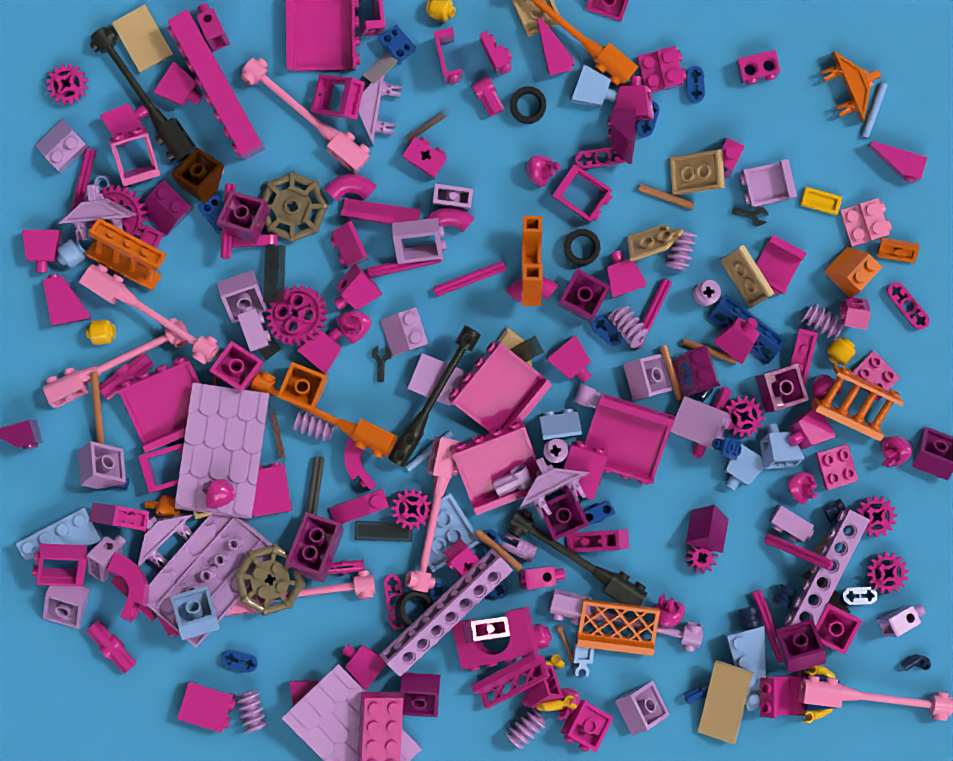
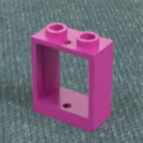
M319 74L311 112L324 117L357 120L365 82L353 77ZM334 84L345 85L339 111L328 110Z
M137 127L129 133H117L108 139L123 187L160 176L146 128ZM143 137L151 165L124 173L116 145Z
M574 164L552 195V198L590 223L592 220L596 221L602 213L599 209L603 204L607 205L613 196L610 195L612 189ZM576 175H579L604 193L590 215H587L562 197Z
M184 443L138 456L149 493L176 486L179 481L178 479L157 486L150 458L180 450L182 457Z
M93 502L89 522L146 531L149 512Z
M39 543V550L35 551L34 563L37 564L33 565L32 577H36V585L83 586L87 563V546ZM43 560L76 561L75 569L42 568Z

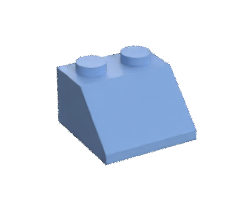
M573 409L562 410V414L555 415L554 411L544 412L543 417H539L542 440L582 435L578 412H574Z
M208 586L170 596L182 640L220 629Z

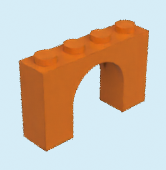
M523 216L522 306H541L543 281L541 264L542 216Z

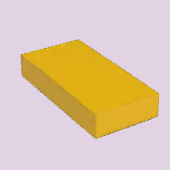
M805 187L800 206L837 216L842 196Z

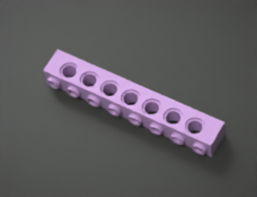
M846 507L844 511H840L835 528L833 527L828 534L829 540L827 544H824L819 552V555L833 560L834 564L831 570L824 569L815 564L812 565L811 575L809 579L804 581L802 585L803 591L800 597H796L793 603L794 609L785 618L784 624L786 625L784 627L813 619L815 626L817 625L870 519ZM850 525V533L844 535V527ZM841 542L842 549L835 552V545ZM820 577H824V584L817 586V580ZM815 594L816 600L813 603H809V596ZM806 611L807 618L800 620L799 615ZM776 636L775 641L777 642L775 645H777L780 648L778 638Z
M492 548L379 655L397 675L401 676L449 632L454 625L464 618L471 609L478 605L488 593L493 591L513 569Z

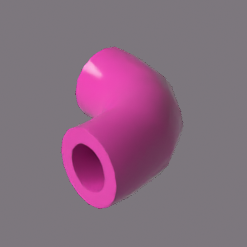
M346 174L336 177L324 187V190L336 201H339L342 196L348 193H355L366 200L376 189L377 185L362 175Z
M454 207L434 210L425 218H438L439 226H454L461 232H464L475 219L468 212Z
M544 276L542 281V297L548 300L559 285ZM522 278L517 279L505 291L518 303L522 301Z

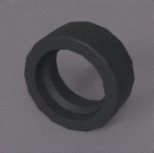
M529 86L518 89L510 101L511 113L517 121L523 124L538 122L546 111L544 94L539 89ZM531 94L538 99L539 110L535 115L524 116L518 111L517 102L521 96Z
M577 229L571 232L564 244V252L567 259L579 266L589 265L594 262L599 256L601 249L597 235L587 229ZM579 236L588 237L593 243V252L587 258H577L571 251L572 241Z
M407 591L400 595L395 605V615L400 623L409 627L414 622L407 618L405 614V605L409 599H420L423 604V613L433 605L426 593Z

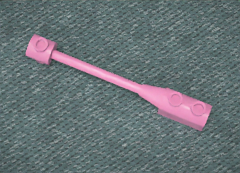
M255 58L250 59L241 71L240 77L249 86H252L254 83L256 85L260 82L264 83L314 125L329 143L326 151L356 175L370 158L368 154L370 152L369 148L362 143L358 146L353 142L355 137L349 131H346L344 134L342 131H338L319 121L266 76L268 64L262 58L258 60Z
M100 263L97 266L92 264L80 279L79 283L108 302L115 305L120 300L129 306L135 307L192 344V357L204 365L206 362H210L217 354L219 346L216 345V339L210 335H207V337L201 336L199 339L190 335L140 302L122 283L123 278L115 273L111 276L107 273L109 269Z
M177 318L169 320L188 333L182 320L178 321ZM165 327L166 334L104 364L74 371V368H69L63 371L64 376L59 379L56 376L46 379L47 385L43 386L44 393L49 404L56 409L89 393L87 384L91 382L90 372H98V376H100L101 373L167 341H170L175 348L183 347L189 342Z
M436 436L433 439L426 474L434 475V499L419 570L408 571L405 578V585L412 590L428 593L429 589H433L435 586V578L431 577L432 573L426 571L441 498L452 475L456 476L458 473V468L450 449L459 443L456 440Z
M369 571L357 572L358 576H354L353 583L304 588L300 591L298 597L355 590L358 599L374 598L373 574L369 575ZM292 590L286 591L284 596L288 598ZM254 594V596L251 598L257 601L258 603L263 604L264 599L260 596ZM280 597L269 600V603L279 601ZM238 600L224 617L259 612Z
M808 675V679H803L800 684L798 701L804 704L841 708L842 701L866 700L928 708L929 713L932 714V719L947 721L948 716L950 717L953 713V698L948 697L949 693L937 691V695H932L929 700L865 693L838 683V679L827 678L826 682L819 681L820 677Z

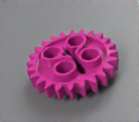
M110 185L109 189L103 187L104 198H110L119 205L120 201L123 200L122 207L126 208V206H129L132 212L137 214L123 218L122 224L125 226V232L134 237L136 235L141 236L142 232L139 229L146 228L142 222L148 221L147 218L143 217V214L148 213V211L142 210V207L146 204L139 203L142 197L135 198L136 191L129 193V187H125L122 190V185H118L116 189L114 185ZM97 220L89 221L91 225L88 226V229H91Z
M293 285L292 290L286 287V293L279 291V298L273 296L275 303L269 302L272 309L266 310L270 314V316L266 317V320L270 322L267 326L269 329H272L270 331L273 336L276 335L275 338L278 341L281 340L283 344L288 342L291 346L296 342L298 346H301V341L308 344V338L315 340L314 334H321L318 329L325 328L322 322L328 319L323 315L328 314V311L324 309L327 305L325 302H322L323 297L321 295L318 296L319 293L316 290L312 291L309 286L305 290L303 285L298 289L296 285ZM299 300H303L300 305L296 306ZM284 311H287V314L284 317H281V314ZM313 314L311 319L306 320L308 315ZM297 325V329L291 331V328Z

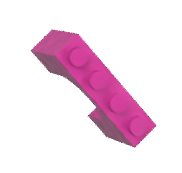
M521 607L505 612L510 631V642L507 648L501 652L487 649L481 641L466 643L463 624L475 621V618L462 620L454 625L452 631L462 670L468 668L469 671H475L480 669L481 665H486L489 668L497 666L500 661H504L505 664L516 661V658H524L532 653L539 652L529 607Z

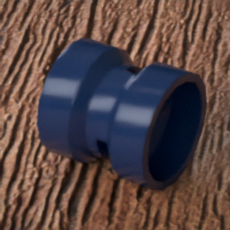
M840 498L834 501V504L823 507V511L831 524L837 522L838 514L841 510L844 511L845 505Z
M779 584L777 588L778 593L774 595L772 601L789 609L791 599L796 596L797 591Z
M757 606L738 609L739 616L743 619L741 622L742 629L761 626L760 619L756 618L758 613Z

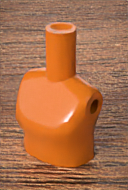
M162 495L158 501L145 502V508L156 509V514L159 516H177L181 509H175L176 497Z

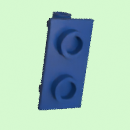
M725 436V440L714 439L712 447L715 450L721 451L720 455L737 460V457L741 454L742 442Z

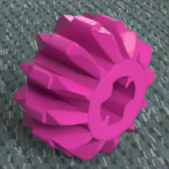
M691 545L694 551L692 552L687 549L686 552L691 554V557H685L686 561L692 560L687 565L688 568L695 565L693 572L697 573L700 568L702 574H705V567L707 570L712 571L710 563L716 566L717 563L712 561V558H718V555H711L714 552L712 550L697 548ZM699 553L706 554L704 562L697 561Z

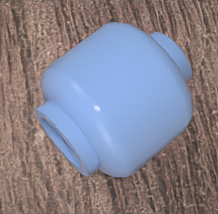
M69 239L57 249L59 254L57 259L63 266L67 264L69 267H74L85 259L84 253L86 250L79 241Z

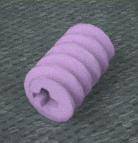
M684 231L673 243L676 247L669 248L673 254L667 255V258L671 261L666 262L665 265L677 271L687 272L683 268L690 267V265L685 261L692 260V257L687 255V253L694 252L689 246L696 245L691 239L698 237V235Z
M713 280L701 282L693 291L694 300L701 306L714 304L721 295L720 286ZM706 290L707 292H710L711 295L707 297V295H704L703 292Z
M815 303L807 309L800 322L808 319V327L814 323L813 330H817L820 327V334L822 335L827 331V338L833 335L834 342L844 327L843 320L837 322V315L831 318V311L824 314L825 308L822 307L818 310L819 304Z
M630 306L614 310L609 315V320L621 332L626 342L630 343L631 348L640 346L646 339L648 329L642 330L644 324H637L640 319L638 317L633 318L635 313L629 312L631 310Z
M300 409L293 430L297 431L301 427L300 432L302 434L308 430V436L311 437L315 433V439H318L322 435V441L325 442L328 438L330 441L336 425H330L327 421L322 422V419L319 417L315 419L313 414L308 416L307 411L301 413Z
M551 439L544 446L545 458L550 462L559 463L568 456L569 445L563 439ZM555 445L557 446V448H561V452L558 453V456L556 453H552V449H555Z
M253 690L235 695L241 696L237 703L243 704L238 710L245 711L240 718L247 719V721L242 723V726H248L244 733L260 730L267 724V721L261 720L265 717V714L259 713L263 710V706L257 705L262 700L255 698L260 694V691Z
M532 708L533 714L526 712L528 719L520 718L522 724L515 722L516 730L510 727L511 734L505 733L510 741L519 749L524 748L522 742L529 744L528 737L535 738L533 732L541 733L539 726L544 729L547 727L545 724L546 720L535 708Z

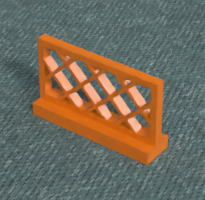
M583 599L576 637L577 646L653 656L660 609ZM586 606H595L598 611L589 616L586 612ZM612 608L615 609L617 614L609 619L604 611ZM627 611H633L637 616L628 621L623 614ZM647 613L655 614L654 620L648 624L642 618ZM601 614L606 621L598 626L593 619ZM621 617L625 624L617 629L612 622ZM640 619L645 626L636 631L631 624ZM589 622L595 627L591 632L583 631V626ZM610 624L614 632L604 634L601 629ZM629 627L633 634L625 637L620 632ZM648 629L651 633V640L642 639L639 634Z

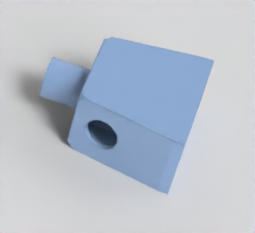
M584 65L571 102L602 107L604 99L615 103L618 92L608 88L611 79Z
M771 424L766 427L768 434L760 441L765 469L793 468L805 459L799 446H792L788 442V437L792 435L791 432H780L777 424Z
M742 444L741 454L737 457V460L729 458L724 469L725 472L731 475L725 485L734 491L740 482L749 485L764 469L762 457Z

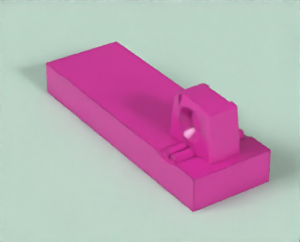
M798 328L790 365H799L805 386L818 332Z

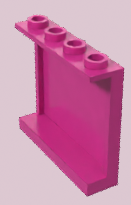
M285 0L286 65L288 72L357 71V65H360V54H356V46H360V36L356 35V27H359V16H356L359 0Z
M497 339L487 346V352L483 357H479L475 361L474 368L462 377V383L452 389L448 399L453 405H456L489 432L496 428H505L514 421H523L553 385Z
M184 357L177 358L169 366L163 364L155 368V371L150 374L144 372L137 376L138 379L133 381L128 379L119 384L117 393H120L143 443L142 447L145 453L185 437L192 384L200 383L189 357L185 359Z
M601 393L585 443L591 448L595 446L601 447L608 453V459L603 472H615L625 479H630L631 477L644 485L653 484L671 427H673L675 416Z
M523 421L511 422L505 428L493 429L489 434L475 436L471 441L466 443L459 442L453 448H450L476 515L523 498L528 494L531 486L523 490L516 489L501 497L498 496L492 481L509 474L514 467L522 464L526 465L533 483L538 477L536 472L540 469L536 463L537 458Z

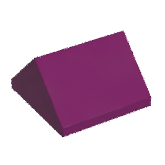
M715 505L691 510L685 544L723 553L729 519Z

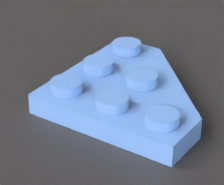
M451 493L443 497L440 503L428 562L432 572L446 565L445 561L447 558L443 553L458 539L461 538L470 549L481 542L474 535L475 530Z

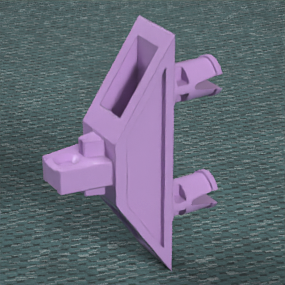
M386 74L375 84L371 83L363 91L358 111L373 146L377 132L395 134L394 130L388 128H396V123L379 121L378 117L382 96L389 95L401 98V93L393 90H402L403 86L387 84L385 81Z
M98 184L87 185L85 201L81 202L58 224H74L76 241L81 239L87 240V221L97 220L98 218L102 220L108 219L110 224L123 230L122 219L137 214L108 198H104L103 193L100 194Z
M542 457L536 460L540 469L536 472L538 477L535 479L520 508L534 504L540 519H544L545 516L542 508L549 516L552 514L545 501V496L566 486L569 487L575 502L579 501L577 491L583 498L587 497L579 481L590 473L557 469L552 464L547 466Z
M193 511L181 513L177 516L160 517L158 519L155 516L152 518L148 517L137 566H140L146 559H150L161 571L163 566L159 561L165 565L169 561L157 551L158 548L176 532L187 542L189 537L186 534L192 536L194 532L185 523L193 515Z

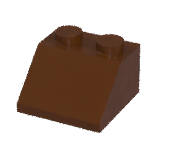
M196 148L171 175L181 189L205 204L218 191L224 165L204 151Z

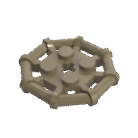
M290 171L289 174L266 182L267 185L261 199L266 200L268 203L272 191L276 193L273 204H268L270 210L273 209L277 218L272 223L268 215L265 222L268 234L272 233L291 241V243H295L299 239L319 232V227L326 210L329 209V205L324 199L317 180L314 181L296 174L294 171ZM295 181L308 186L307 189L304 191L296 188ZM290 182V187L281 191L277 189L278 186ZM312 191L318 204H312L308 194ZM296 202L298 209L290 212V208L287 205ZM312 209H317L318 212L312 223L309 220ZM280 223L290 226V232L277 228ZM303 223L309 226L301 231H295V227Z
M274 543L268 547L247 551L248 554L237 572L234 573L241 598L239 601L262 613V616L293 608L292 605L303 586L305 587L306 582H304L303 576L294 570L295 580H290L287 570L289 567L275 560L276 555L287 560L289 552ZM270 554V559L259 562L257 557ZM253 561L256 564L254 566L253 571L250 573V575L245 574L249 565ZM268 574L275 578L271 585L267 582L265 583L264 580L267 579ZM244 579H249L252 590L249 592L246 590ZM289 585H293L292 592L286 598L284 593L288 590ZM254 594L264 599L263 604L251 599ZM280 597L281 603L269 606V600Z

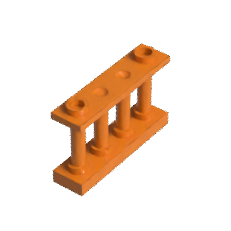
M98 218L88 235L96 240L91 244L85 256L153 291L162 278V275L158 274L157 271L166 259L167 254Z
M834 365L832 369L838 377L824 399H813L811 403L813 409L828 418L881 441L884 434L880 429V424L893 403L901 406L904 404L900 394L893 389L888 391L856 376L844 366L840 368ZM844 380L854 383L842 405L838 406V408L832 406L831 402ZM861 387L869 390L870 393L858 413L854 415L849 414L847 410ZM877 395L886 398L874 421L870 423L864 421V416Z

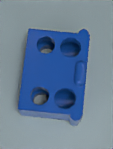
M397 24L385 34L379 35L378 42L389 55L398 61V65H401L403 60L416 51V46Z
M216 194L205 204H199L198 208L214 230L221 234L222 228L216 222L224 207V202ZM213 202L218 203L216 206L212 205Z
M610 500L591 505L589 509L583 511L585 515L591 514V519L587 520L589 525L603 521L605 518L616 513ZM604 506L609 507L608 512H603Z

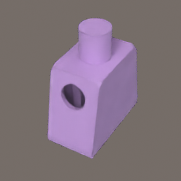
M117 535L114 540L104 537L87 554L89 574L103 583L111 575L107 569L114 552L122 555V547L126 543L122 536Z
M921 604L915 607L903 606L877 619V622L885 637H898L921 624L919 617L925 615L926 611Z

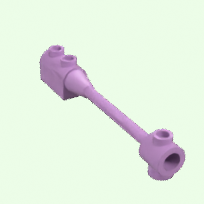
M554 589L549 613L553 614V619L563 620L564 617L572 618L571 623L579 625L583 599L592 600V597ZM586 606V612L589 616L598 611L595 606ZM604 611L609 619L614 616V614ZM600 614L593 621L605 622L606 619ZM621 617L613 621L614 623L625 624ZM639 620L631 624L635 628H642L643 626H645L642 623V621ZM688 622L687 626L684 625L683 631L660 625L657 627V633L681 638L680 644L684 645L683 649L694 652L695 648H700L704 630H702L703 626L696 622Z

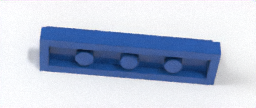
M726 294L708 316L711 321L722 329L737 318H742L745 322L749 318L755 319L758 323L755 329L760 335L751 351L767 364L778 354L786 342L784 338ZM718 310L725 315L726 320H721L715 316ZM762 347H767L773 353L767 356L762 352Z

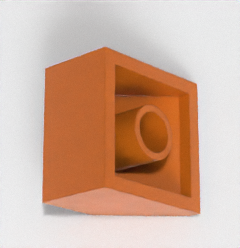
M846 247L824 273L851 299L867 285L883 266L869 253Z
M291 362L277 398L314 411L326 388L328 376Z

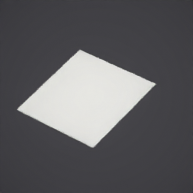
M386 52L363 76L375 84L398 61Z

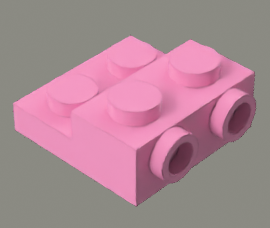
M878 198L839 211L851 247L890 235L889 231L892 230L890 221L888 219L885 220L883 214L886 212L883 201L879 202Z

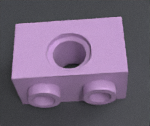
M435 184L433 205L471 210L474 189Z

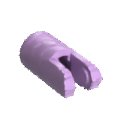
M506 533L505 539L516 544L517 547L505 542L501 543L500 547L531 562L538 547L517 536Z

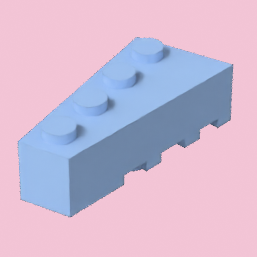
M84 507L16 543L24 561L34 559L35 551L39 550V543L86 546L99 543L104 536L97 523L89 522L91 514L89 508Z
M762 624L758 627L725 634L733 666L753 672L745 704L747 711L760 708V678L766 677L765 633Z

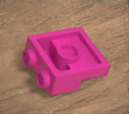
M487 30L480 33V42L496 75L499 73L504 75L512 70L510 63L512 62V56L508 48L504 49L503 45L496 47L497 43L492 34L489 35Z
M676 46L637 56L643 85L647 86L651 93L683 86V80L687 79L685 69L680 68L679 62L682 61V55L680 50H676Z
M581 699L573 717L568 716L560 733L565 735L563 739L571 744H574V742L578 743L579 749L587 753L589 750L597 752L613 717Z

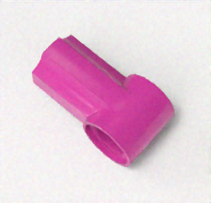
M489 76L471 85L474 93L481 100L490 117L504 110Z

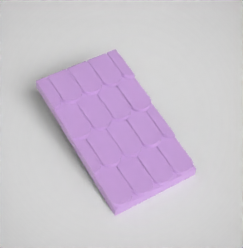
M200 383L192 384L175 509L252 519L269 393L249 390L240 392L235 388ZM210 480H227L235 490L234 500L228 505L219 508H207L206 494L202 489L208 490L210 486L208 482Z
M217 514L210 515L149 584L147 606L180 634L170 596L208 586L219 623L240 599L234 573L237 572L248 554L247 551L268 547L273 544L243 518ZM270 554L257 558L259 562L270 559ZM253 561L249 565L245 574L250 575V573L253 571L254 566L256 565ZM244 579L246 590H248L251 586L249 579ZM209 633L186 640L193 646L198 647Z
M338 664L282 719L324 761H358L361 692L366 691ZM402 728L400 761H411L422 748Z

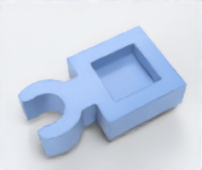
M574 642L572 661L577 663L573 672L575 676H578L579 670L584 669V675L588 677L589 668L587 663L593 664L594 648L578 647L577 642Z

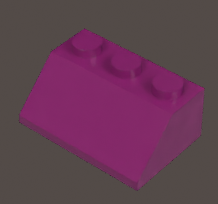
M305 512L285 566L307 578L324 583L344 533L342 523Z

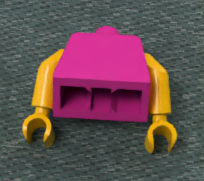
M554 654L551 657V661H545L550 674L548 679L524 690L525 696L521 701L525 707L537 708L539 711H554L562 709L564 706H567L569 709L577 708L576 704L569 705L571 700H576L571 695L566 696L564 701H561L563 695L553 667L555 666L557 669L564 667L565 663L561 660L560 655ZM541 666L535 669L534 677H539L543 674Z

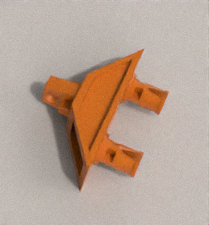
M833 51L831 55L835 66L820 71V76L830 74L823 79L824 83L838 76L842 78L850 101L835 106V110L845 109L838 114V117L840 118L855 111L862 123L865 119L870 87L874 85L872 81L879 79L881 74L879 70L868 73V70L863 71L862 68Z

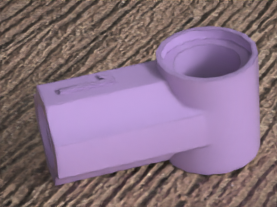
M580 384L574 402L596 409L601 393L596 392L597 390Z
M522 464L514 467L509 474L493 480L492 483L498 496L501 497L516 489L523 490L533 484V480L526 465Z

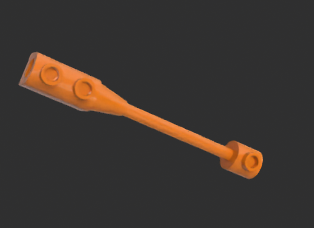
M530 0L582 43V46L596 63L594 67L602 74L605 71L610 74L611 77L609 79L616 86L619 84L624 85L637 70L638 66L610 42L605 48L590 38H586L542 0Z
M264 371L256 375L250 388L251 391L269 393V398L272 395L277 397L280 391L276 388V377ZM297 406L336 425L355 441L354 446L363 450L368 447L372 449L371 454L382 458L383 455L387 457L390 454L398 438L397 435L361 418L358 424H355L345 419H339L316 407L314 411H310Z

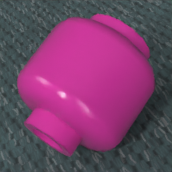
M541 623L533 625L539 650L548 647L550 641H552L548 626H544Z

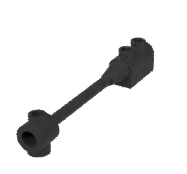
M108 26L107 28L102 27L90 36L92 40L89 43L91 48L96 53L98 51L101 54L108 52L149 111L158 134L155 136L156 141L159 145L163 146L165 144L168 148L166 152L167 157L172 162L176 160L177 163L185 160L197 148L177 118H170L168 120L150 101L113 48L117 44L116 40L119 38L115 30Z
M464 325L455 341L459 345L457 351L422 411L406 425L388 456L390 461L401 467L406 466L424 435L423 431L429 417V412L465 350L472 351L481 336L479 332Z
M524 508L522 511L517 510L508 524L509 532L521 538L528 531L590 571L594 577L605 585L602 592L620 604L641 606L648 594L644 591L646 587L637 581L633 584L628 581L630 576L622 571L618 574L591 564L532 526L534 519L531 518L533 516L531 512Z

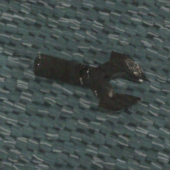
M757 206V209L754 211L737 207L732 209L733 215L750 218L753 221V226L759 227L767 223V221L759 220L755 216L758 214L768 216L769 214L764 207Z
M377 346L372 352V359L377 361V382L382 383L385 376V362L391 359V352L385 346V355L381 359L378 355L379 346Z

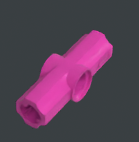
M143 353L131 363L119 368L111 378L99 386L100 392L107 400H110L118 394L117 388L121 382L128 379L130 381L138 379V375L149 371L155 365L146 353Z
M100 620L96 621L86 630L99 645V650L109 660H112L121 672L125 674L137 664L136 660L124 648L125 646L116 635L111 634Z

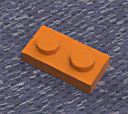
M881 237L877 257L915 263L920 246L919 243Z

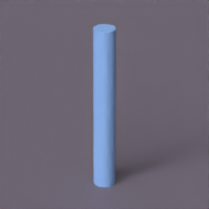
M881 82L861 135L864 138H869L888 86L886 83Z
M449 430L442 437L451 439L454 435ZM432 445L405 466L409 472L430 456Z

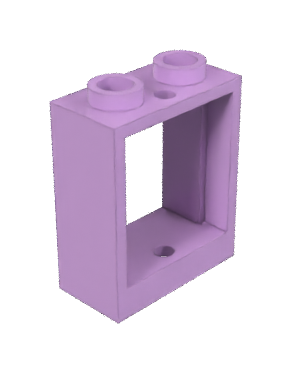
M438 218L392 223V236L398 264L443 259V251H446V241L441 238L444 237L443 225L439 226ZM435 235L436 244L404 248V238Z

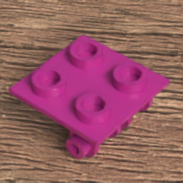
M874 350L851 372L886 390H889L900 379ZM877 395L875 400L878 402L882 397Z
M848 444L816 453L817 457L815 459H817L820 466L818 469L822 472L820 476L823 475V486H826V490L858 481Z

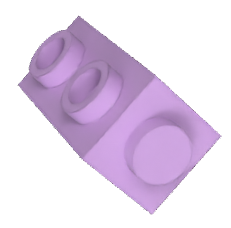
M252 307L241 310V314L237 316L250 352L270 346L271 336L269 331L264 330L262 323H265L262 312H258L257 309L252 310Z
M778 505L769 520L773 524V529L780 533L783 530L789 533L788 538L796 543L799 540L805 542L806 539L809 540L814 533V530H812L814 525L781 505Z

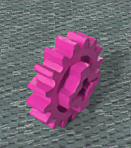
M70 63L67 68L64 64H61V69L54 67V74L49 72L52 78L51 80H46L50 84L46 89L52 91L49 96L51 98L56 97L55 101L57 103L62 100L64 106L67 105L68 101L71 105H74V100L81 102L80 96H86L83 91L89 89L88 86L84 85V83L88 82V79L82 78L85 73L83 71L79 72L80 68L78 66L73 69ZM68 72L67 75L60 76L61 74ZM77 77H78L79 82H80V86H79V87H78L77 84H76ZM56 82L58 83V86H59V88H58L57 91H56V88H55V83H56ZM64 83H70L71 86L67 87L64 85ZM75 93L74 95L67 97L68 94Z
M738 396L737 402L730 400L731 406H725L728 410L726 413L730 415V419L732 414L736 420L735 424H733L732 420L730 421L727 430L733 429V435L739 432V437H743L744 433H746L747 437H750L751 431L757 433L756 427L762 428L759 422L765 420L764 417H760L764 410L758 409L761 405L760 403L754 404L755 398L748 401V396H744L743 400ZM739 404H746L743 409L735 408ZM752 409L755 410L756 419L752 416ZM746 412V417L749 420L741 421V416L738 413ZM744 424L752 425L748 429H741Z
M411 488L410 493L405 489L403 490L404 495L398 493L397 497L399 499L392 500L395 506L390 507V509L395 510V513L391 516L398 518L395 523L401 522V528L403 529L406 525H408L409 530H412L414 525L416 529H420L419 524L426 525L425 518H430L427 515L428 512H431L428 505L432 504V502H426L428 495L422 497L421 490L416 494L414 488ZM414 496L418 499L412 502L409 501L406 497ZM400 503L403 505V512L401 514L399 513ZM408 505H415V514L407 512L409 510ZM422 505L424 506L423 515L420 513V507ZM408 517H413L416 522H407L405 520Z
M873 496L872 500L866 497V503L859 502L861 509H855L862 516H864L865 512L867 518L870 519L864 532L868 531L867 536L870 537L873 533L875 537H879L880 532L884 536L887 535L886 530H893L890 525L897 523L893 520L894 517H897V514L892 513L896 508L894 506L889 507L891 501L884 502V497L882 496L879 500H877V496ZM875 503L881 504L880 506L874 509L869 506ZM886 512H888V520L885 519ZM879 513V520H873L874 516L872 514ZM876 524L882 527L880 529H871Z
M884 552L883 557L880 554H876L877 560L870 559L873 564L872 566L867 565L870 572L866 573V575L871 576L868 583H874L873 588L875 590L880 587L879 592L881 593L885 589L888 594H891L892 589L898 592V586H905L902 581L908 580L904 576L905 573L909 572V570L904 569L907 563H901L902 557L898 556L895 558V553H891L888 556V553ZM884 560H892L887 565L881 563ZM898 567H899V571H900L899 577L897 576V568H898ZM875 569L878 570V577H877V578H876V576H875ZM885 569H887V570L890 569V571H889V573L891 574L890 576H885V574H886V573L884 572ZM887 581H891V582L894 583V584L889 585V586L883 585V584H885Z

